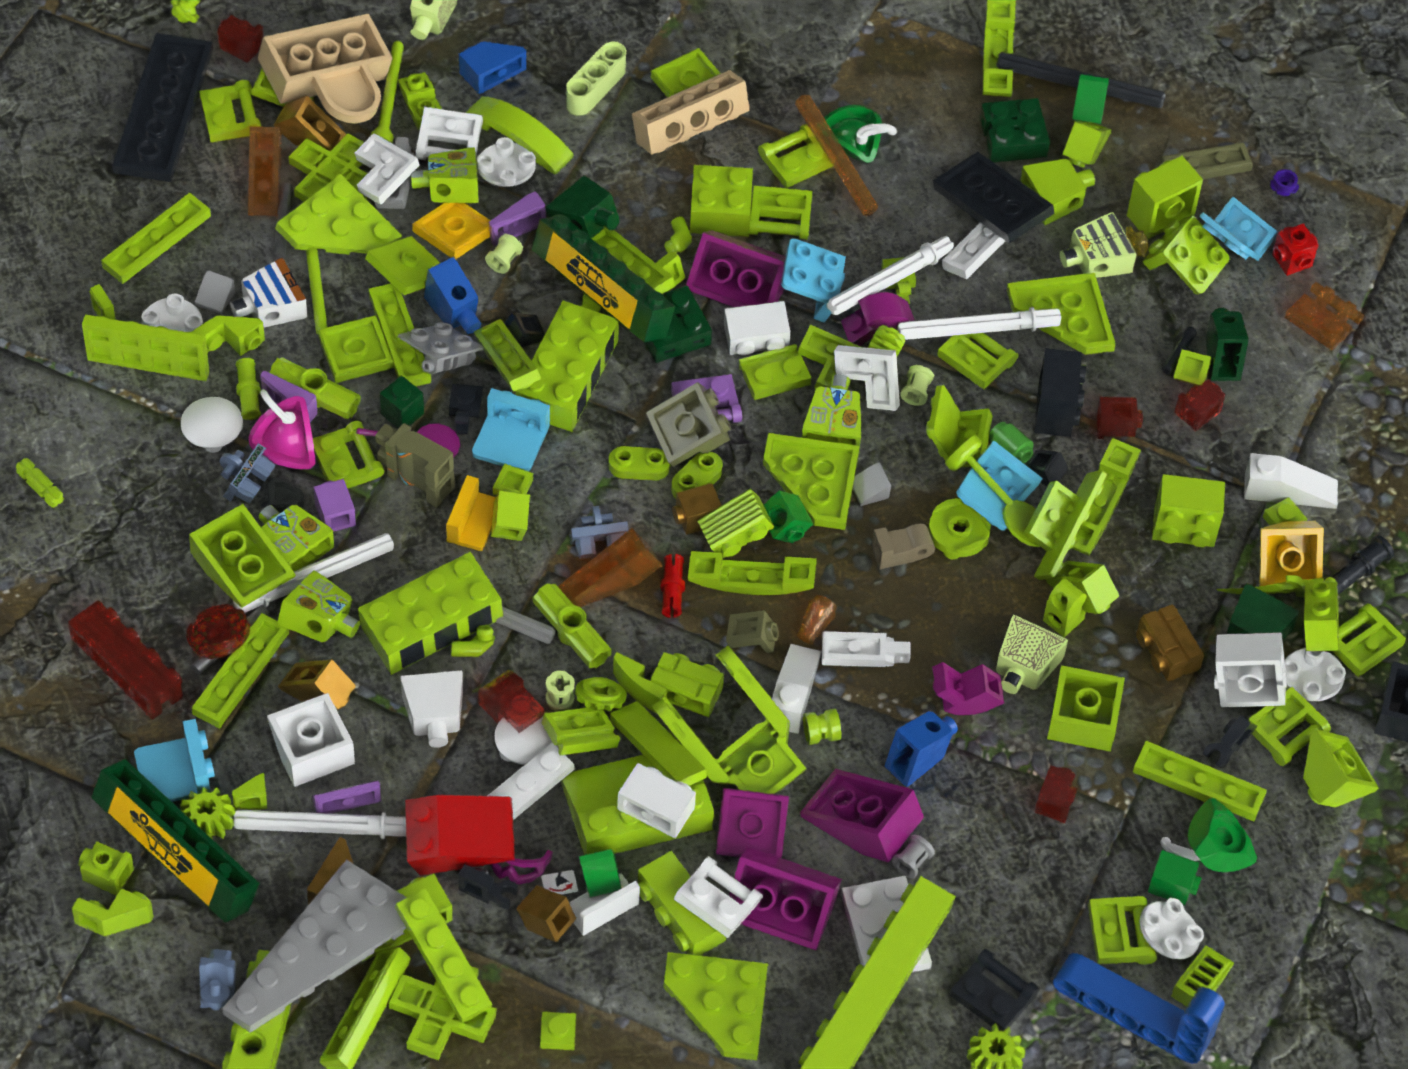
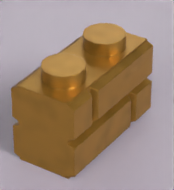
M1173 604L1163 607L1157 612L1155 610L1147 613L1140 618L1138 630L1136 631L1137 640L1141 647H1147L1151 653V662L1156 672H1162L1167 681H1172L1182 677L1184 674L1188 675L1198 671L1201 668L1204 653Z

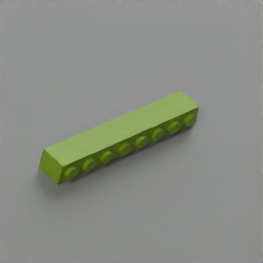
M920 876L915 886L911 883L908 884L900 898V901L904 903L899 912L892 910L883 926L887 929L882 939L876 936L866 953L871 956L866 965L863 966L859 963L849 980L854 983L848 993L842 991L835 1001L833 1009L836 1010L833 1018L831 1021L827 1018L823 1020L815 1035L819 1038L814 1048L807 1046L800 1057L798 1064L802 1065L801 1069H853L951 910L956 896Z

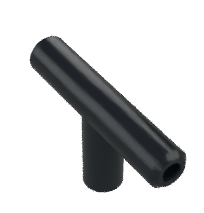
M1189 326L1185 329L1162 366V371L1165 374L1171 375L1174 372L1182 349L1198 353L1188 348L1197 334L1194 327Z

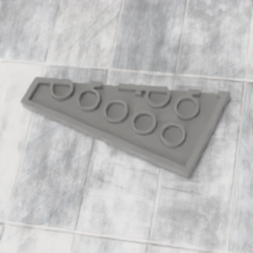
M346 860L222 1008L223 1015L251 1033L285 1011V1007L301 996L305 998L314 992L315 987L327 979L331 981L373 954L375 948L389 939L394 940L401 936L406 926L396 911L395 905L407 897Z

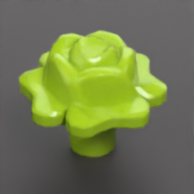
M171 0L173 5L171 13L181 23H187L188 21L196 23L199 19L196 6L200 3V0Z

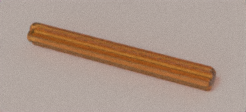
M801 95L795 101L796 107L864 216L873 215L878 210L876 201L811 96Z

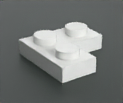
M373 133L355 152L356 159L359 162L372 168L357 184L359 193L382 205L420 166L418 159Z
M838 345L834 350L836 374L845 375L852 380L865 381L867 408L896 411L900 406L896 350Z

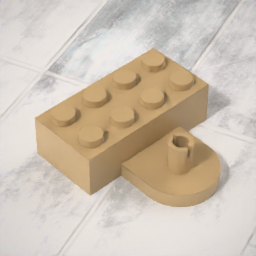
M365 14L263 37L257 59L281 104L304 96L312 97L318 95L326 111L334 118L347 123H362L371 119L378 110L381 93L376 82L386 80L392 56L370 15Z

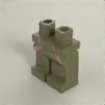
M386 423L376 433V443L381 445L377 453V460L387 466L388 477L395 481L399 477L403 484L416 486L426 492L427 503L437 508L455 488L453 452L421 434L411 431V427L404 423L398 430Z

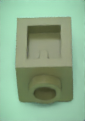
M765 610L730 614L726 642L730 648L761 645L766 653L774 652L775 641L779 637L778 626L772 621Z

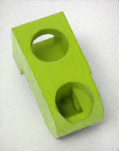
M1063 579L1055 586L1047 600L1043 621L1065 638L1085 619L1086 612L1082 609V605L1086 600V594L1068 579ZM1055 615L1060 619L1062 624L1056 621V619L1054 618Z

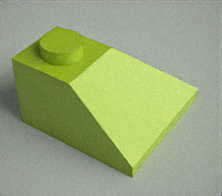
M1318 729L1311 733L1303 779L1309 787L1307 790L1308 794L1315 803L1335 808L1374 793L1379 789L1347 736Z

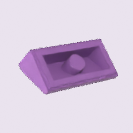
M371 781L312 795L316 813L331 814L378 803L381 801L379 781Z

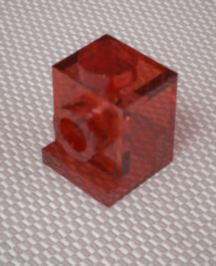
M233 15L227 20H223L217 30L219 48L246 63L258 53L264 37L262 25L257 24L254 27L249 22L240 20Z
M1206 380L1199 387L1197 385L1193 386L1187 394L1182 392L1178 395L1174 413L1195 431H1198L1222 411L1226 394L1217 384Z
M1100 396L1096 413L1098 439H1104V436L1135 437L1137 428H1142L1143 412L1142 410H1137V398Z
M1050 766L1037 799L1035 813L1066 823L1070 806H1072L1078 790L1077 787L1073 786L1076 775L1072 770L1064 767Z

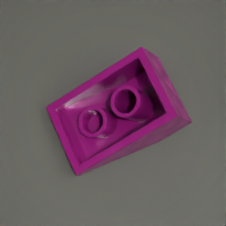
M836 768L800 812L803 819L860 854L890 862L924 818L913 789Z

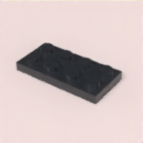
M978 151L933 180L934 189L1008 243H1011L1055 214L1052 203Z

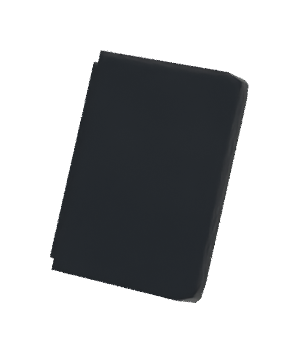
M511 313L504 323L521 347L541 342L545 335L537 315Z
M1036 449L1030 460L1025 464L1043 478L1040 483L1047 487L1052 481L1059 482L1068 470L1062 453Z

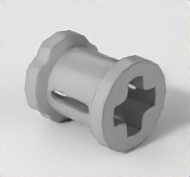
M915 834L908 839V846L903 852L893 857L892 864L898 872L904 876L906 875L907 878L913 879L917 875L921 864L926 859H931L935 854V850L925 838Z

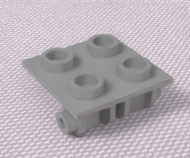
M443 322L436 323L434 326L415 328L410 332L398 334V338L425 354L422 369L429 374H436L443 370L447 371L470 365L476 359L475 352L484 349L483 346L473 341L470 336L463 335L453 329L450 324Z

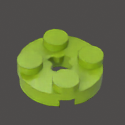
M955 498L946 500L935 507L929 520L928 529L934 546L939 551H942L946 558L955 560L959 557L975 555L985 548L989 542L991 524L972 507L965 505L961 499ZM958 523L960 527L966 526L967 528L964 532H957L954 530V524Z

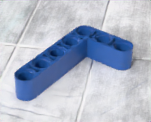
M1077 953L1069 954L1053 980L1054 987L1063 995L1181 1060L1192 1064L1199 1062L1214 1037L1225 1006V1001L1218 993L1209 988L1202 987L1196 991L1184 1011Z

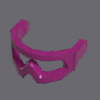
M547 850L543 857L534 860L515 858L513 861H507L506 863L510 865L501 868L498 863L490 864L495 875L500 879L508 876L517 885L530 883L543 875L552 859L553 851ZM512 865L522 868L534 867V872L519 875Z

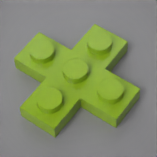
M348 133L331 151H328L306 138L289 156V164L307 174L294 188V196L305 202L340 174L359 192L357 184L368 173L359 169L363 163L356 159L355 152L364 142Z
M471 966L476 977H478V969ZM402 974L389 1001L390 1009L418 1019L407 1041V1049L439 1060L451 1032L484 1043L496 1017V1008L491 1007L461 1024L437 980L434 985L404 974Z

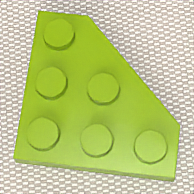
M341 174L278 221L275 227L295 249H326L327 253L350 255V252L367 254L370 250L402 239V235Z
M1095 273L1007 284L1006 291L1012 312L1029 311L1030 307H1034L1035 310L1059 309L1061 315L1059 326L1038 329L1082 352L1084 355L1115 350L1116 343Z
M768 433L763 457L764 467L787 493L799 496L814 526L846 529L860 446Z
M668 952L664 978V989L671 997L676 998L701 1032L704 1031L715 1043V1048L723 1057L757 1060L768 963Z

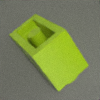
M1075 121L1062 155L1070 157L1069 161L1071 164L1085 168L1086 164H1095L1110 136L1111 129L1092 122Z
M1065 561L1061 572L1057 576L1046 579L1053 589L1060 581L1066 578L1083 591L1087 597L1082 605V609L1088 613L1100 614L1110 608V603L1119 597L1103 564Z

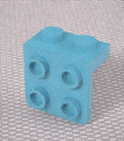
M1234 197L1230 199L1215 220L1204 212L1199 216L1205 221L1202 226L1204 229L1222 242H1225L1228 248L1245 260L1251 256L1258 261L1277 238V230Z
M791 239L787 246L781 285L786 290L817 300L814 319L825 323L831 315V311L827 309V303L830 298L840 293L845 279L843 271L846 256L798 239Z
M491 388L487 397L488 415L472 448V456L502 467L504 464L529 472L550 427V405L536 399L530 400L514 395L509 391Z
M994 440L976 460L1013 501H1025L1043 479ZM971 467L956 491L957 496L965 505L972 507L985 517L991 525L996 526L1000 530H1006L1007 526L1002 517L1003 508L1006 504Z
M196 719L183 721L185 738L139 747L134 752L137 770L171 802L189 799L190 790L200 794L203 786L211 793L209 778L215 777L211 758H204L203 750L208 749L205 730L198 731Z

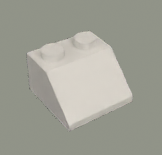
M328 693L267 715L281 761L294 787L355 764L353 741Z

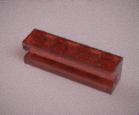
M97 600L68 621L71 639L152 720L163 713L161 704L168 700L174 705L183 698L181 688L183 681L178 672L172 667L168 669L162 663L161 657L152 647L147 648L132 627L126 628L112 607L106 608Z

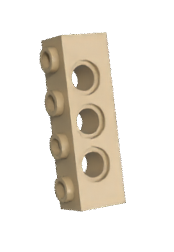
M729 70L632 113L636 143L652 155L663 152L666 148L679 142H685L690 137L701 132L712 130L721 123L738 118L739 115L750 111L745 80Z

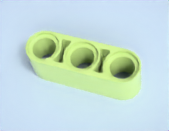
M612 41L604 44L566 84V108L571 114L582 116L590 112L624 76L626 72V48L624 45Z

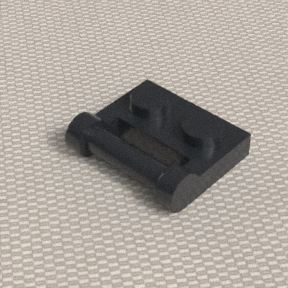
M985 948L972 966L951 988L949 996L990 1026L996 1023L999 1031L1003 1032L1004 1029L1010 1027L1034 1000L1040 987L1033 982H1026L994 958L995 954ZM987 969L1021 995L1016 1000L983 976V971Z

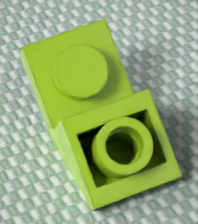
M216 315L192 331L206 336L207 353L218 349L226 341L242 356L249 350L256 349L265 341L264 325L259 318Z
M122 888L108 910L104 905L95 900L88 902L79 897L72 907L75 924L104 937L150 923L154 917L151 901L144 894L137 891L131 893Z

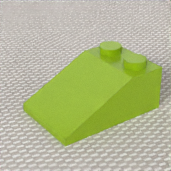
M244 504L189 534L190 553L207 576L241 608L296 577L295 572Z

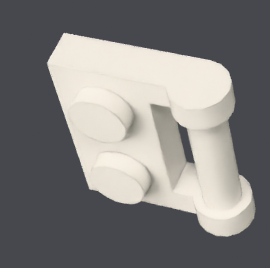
M424 107L415 157L419 160H425L430 154L453 151V149L428 146L429 140L467 145V148L475 147V153L477 154L483 122L482 115Z
M708 856L698 870L677 891L674 900L728 938L755 909L763 895L755 889L752 891L716 866L717 862ZM709 876L744 902L740 905L708 882L706 878Z

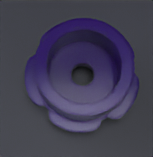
M1279 170L1273 176V180L1270 181V187L1280 196H1289L1291 193L1295 194L1299 189V184H1297L1298 177L1291 170Z

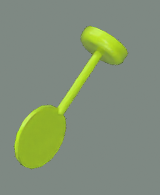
M977 435L972 436L946 460L945 465L950 470L956 471L968 463L1006 504L1003 508L1002 517L1012 535L1029 546L1040 547L1023 534L1036 508L1024 501H1013L973 457L980 451L983 444Z

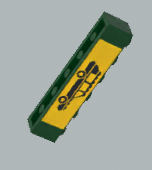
M554 215L553 217L539 220L532 251L643 342L667 337L675 306L662 293L657 292L648 285L642 277L637 276L627 268L625 263L611 255L605 247L590 238L588 233L579 229L568 217Z
M126 759L101 770L91 798L222 921L227 923L249 911L259 886V882Z

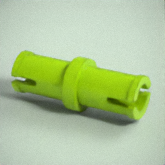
M242 358L236 362L238 374L236 393L240 396L241 416L245 420H255L261 416L258 398L261 389L260 383L256 380V364L252 358Z

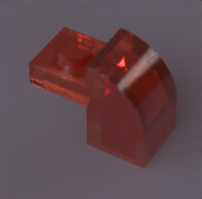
M510 670L504 671L478 691V704L498 724L504 717L518 733L544 716V708L524 688V680Z

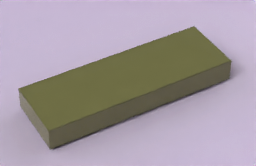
M1244 142L1161 156L1160 164L1167 160L1172 161L1183 156L1202 179L1252 171L1253 167Z

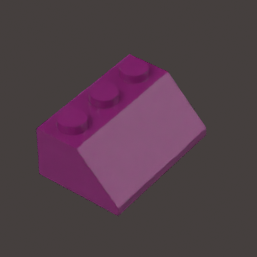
M713 230L703 232L686 286L688 285L691 292L732 307L778 302L784 291L781 281L786 256Z
M748 847L740 856L734 879L751 891L757 890L763 897L741 924L817 950L833 911L842 879ZM731 892L729 893V897L740 905L744 902Z

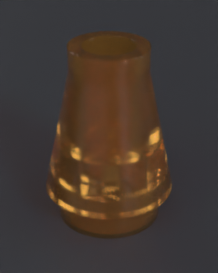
M816 595L813 600H809L801 627L797 633L798 638L808 644H813L816 638L836 618V604L821 595Z

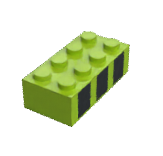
M563 300L531 360L538 369L541 379L533 382L526 389L515 391V395L530 400L536 399L550 405V425L573 432L618 342L619 321L614 317Z
M471 552L358 608L361 628L391 675L451 645L452 641H459L477 632L479 626L491 625L499 617H503L501 597Z

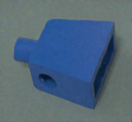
M452 257L428 269L424 298L443 323L450 324L453 329L461 325L466 334H471L478 330L482 325L476 316L479 299L456 259Z
M928 711L896 730L884 767L907 788L943 759L952 735L958 730L956 722L949 716L940 719L934 712Z

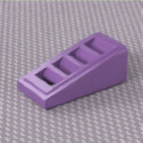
M536 191L528 194L489 222L493 246L499 244L498 239L500 236L510 234L518 237L537 229L539 220L546 218L545 203Z
M263 370L260 374L262 390L267 391L276 404L290 397H303L306 401L310 423L318 414L315 394Z

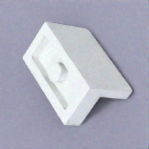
M620 873L622 889L594 897H589L587 892L569 902L577 918L573 923L580 933L584 936L638 905L640 894L638 883L634 881L629 884Z

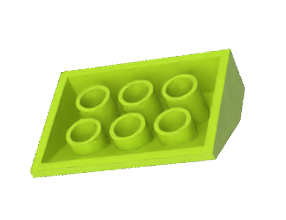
M644 755L573 771L561 780V784L583 853L588 855L612 849L617 854L713 830L714 809L704 781L701 780L689 786L696 792L695 808L676 838L617 809L618 792L637 763L645 767L656 768Z

